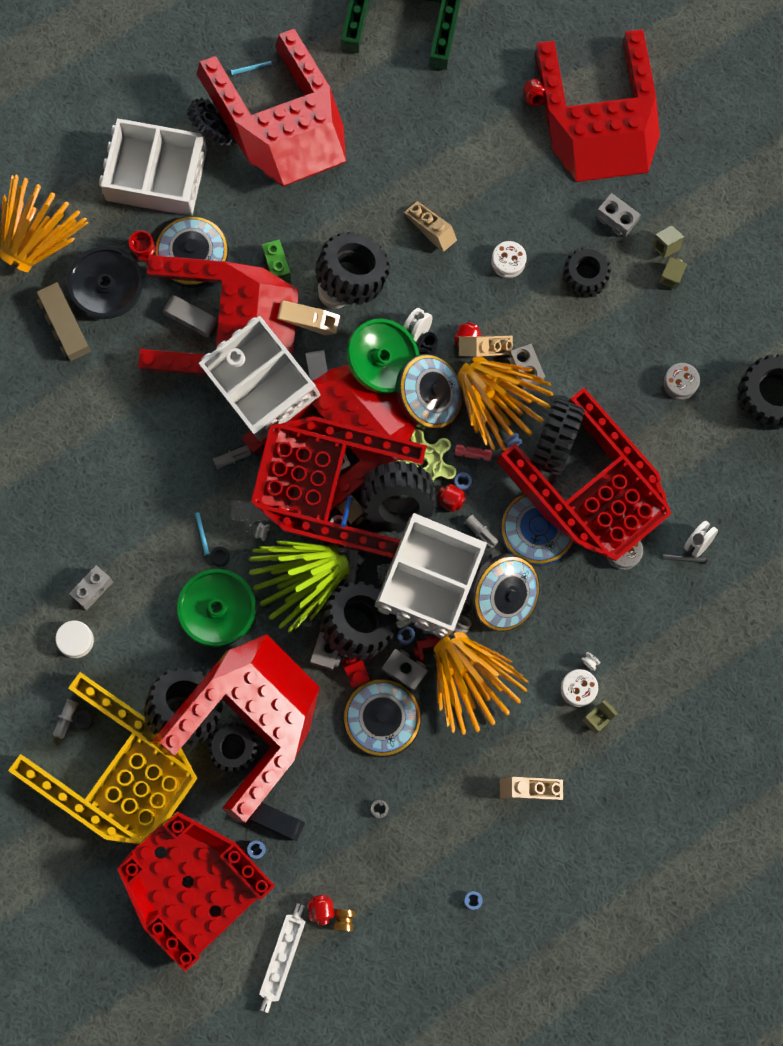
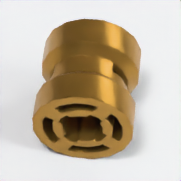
M335 909L337 921L334 923L333 929L353 931L352 919L355 917V911Z

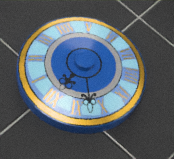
M524 493L515 497L503 512L500 522V535L505 548L510 554L526 559L532 566H546L559 561L569 552L574 541L546 520Z

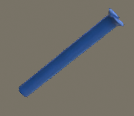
M351 496L346 497V505L341 522L342 528L346 526L350 505L353 501Z

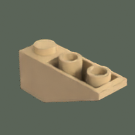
M415 202L404 212L416 227L443 252L457 241L452 226L420 202Z
M282 300L277 319L322 335H331L337 332L340 315Z
M513 336L459 337V356L510 355V351L513 348Z
M523 777L500 778V799L563 800V780Z

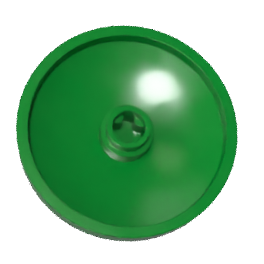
M373 319L363 323L353 332L347 344L346 354L349 368L362 386L375 393L392 394L396 393V380L400 369L407 361L419 356V350L415 340L403 326L388 319Z
M210 569L195 575L185 584L178 598L177 612L183 629L193 640L210 647H223L235 643L249 631L255 618L256 602L250 586L239 575L228 570Z

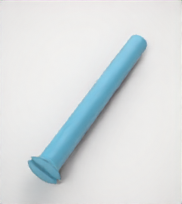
M269 61L231 70V73L234 75L269 66L272 63Z
M197 512L195 513V517L203 545L204 556L210 555L211 553H209L200 513Z

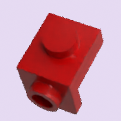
M433 635L424 637L422 641H417V647H413L415 659L419 658V661L424 663L423 651L434 649L437 643L441 641L440 638H435Z
M347 656L341 661L352 688L370 681L363 660H358V657L352 660L348 659Z

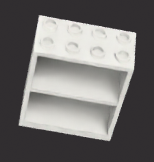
M117 118L116 125L112 126V142L109 141L108 159L105 158L103 164L104 175H101L99 180V186L102 188V194H104L106 201L192 216L207 154L205 136H202L201 133Z
M261 316L249 320L246 327L235 331L228 341L221 342L215 351L204 355L201 359L202 361L199 362L200 366L260 442L267 438L270 425L287 422L321 396L316 385ZM233 348L240 349L245 356L244 364L236 368L232 367L226 358L228 351ZM237 353L231 357L234 362H238L241 358Z
M413 513L407 522L374 607H377L378 611L383 614L389 615V613L396 615V618L400 621L407 622L409 620L414 622V626L420 629H431L433 634L437 636H448L455 629L487 543Z

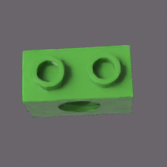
M280 239L262 244L269 272L285 282L291 281L290 270Z

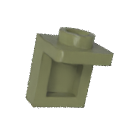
M603 700L582 721L596 735L618 713L606 700Z

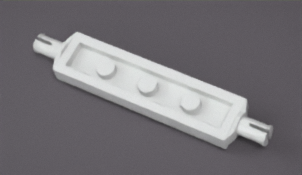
M296 903L293 915H286L259 993L264 998L260 1010L264 1011L265 1009L266 1013H268L272 1001H279L306 922L301 918L305 906L301 905L300 907L298 903Z

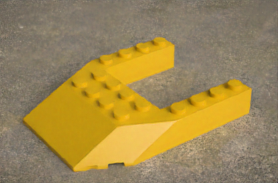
M80 672L68 689L132 733L86 799L21 754L8 771L105 840L140 844L162 822L173 815L198 778L182 748L175 756L163 754L151 742L157 733L154 735L150 731L151 725L148 726L143 715Z

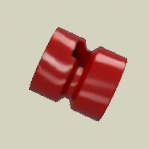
M136 231L130 236L129 246L133 257L139 262H148V255H155V245L152 236L146 231Z

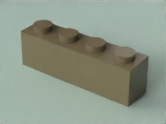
M58 282L37 291L40 298L36 300L41 309L45 308L47 314L44 316L48 324H53L55 328L52 333L56 341L60 340L63 345L60 347L63 356H68L70 361L90 353L91 350Z

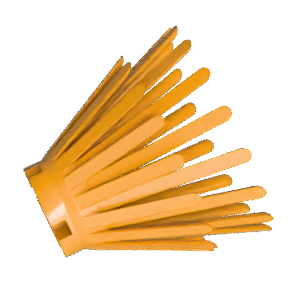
M16 174L15 179L13 175L11 177L8 203L6 202V196L2 197L0 258L10 265L18 266L17 269L29 272L33 265L72 243L75 238L68 240L67 238L89 222H85L87 218H82L76 223L74 219L80 214V211H75L61 225L56 226L64 215L62 213L69 206L68 202H64L51 219L49 216H46L41 222L55 197V193L52 192L30 226L37 212V209L33 206L41 186L39 184L35 186L33 194L29 195L21 216L28 180L24 178L22 187L19 185L17 190L18 175Z
M482 356L473 357L474 363L471 365L465 363L457 376V381L460 383L458 385L463 390L471 426H474L476 433H478L479 427L485 445H487L488 440L491 449L494 451L495 446L485 425L487 421L499 445L505 451L506 446L499 435V429L486 406L508 436L513 435V432L508 427L511 425V421L499 406L528 436H531L533 434L532 431L516 414L522 416L524 411L539 423H543V418L510 393L527 403L533 401L546 409L551 408L548 403L515 385L519 384L548 396H553L554 394L551 391L514 376L546 386H550L551 383L543 381L544 378L513 370L532 371L530 368L488 361Z
M456 632L454 633L456 638L450 640L446 636L434 647L433 651L435 654L433 655L437 665V700L440 711L443 709V692L447 727L451 725L452 733L455 732L452 702L461 733L465 735L466 729L455 682L474 730L479 732L480 727L472 710L476 708V704L468 686L490 725H494L495 720L480 694L486 701H489L491 697L506 716L510 713L480 673L497 691L502 692L503 690L517 704L521 703L520 699L497 676H502L522 692H527V689L508 674L514 675L525 683L528 681L511 665L501 660L503 659L511 663L510 659L470 640L465 633Z

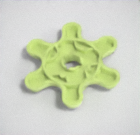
M414 429L410 439L412 442L427 445L424 460L427 461L428 465L423 469L431 475L433 482L437 477L453 479L456 475L455 467L445 464L442 459L443 454L450 449L451 442L446 438H441L435 444H428L424 439L423 431Z

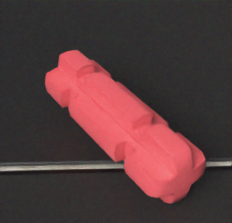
M456 445L455 455H465V457L474 459L483 458V460L490 461L492 451Z

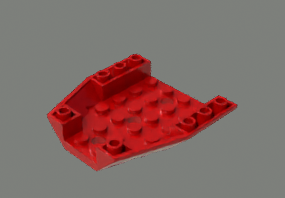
M180 812L175 813L162 822L129 853L117 868L143 928L184 972L200 958L199 954L258 898L261 900L275 887L270 879L234 841ZM164 847L166 855L161 858L155 856L156 848ZM186 876H191L194 880L193 884L189 887H185L182 884V880ZM214 905L221 908L217 916H212L209 913L210 908Z

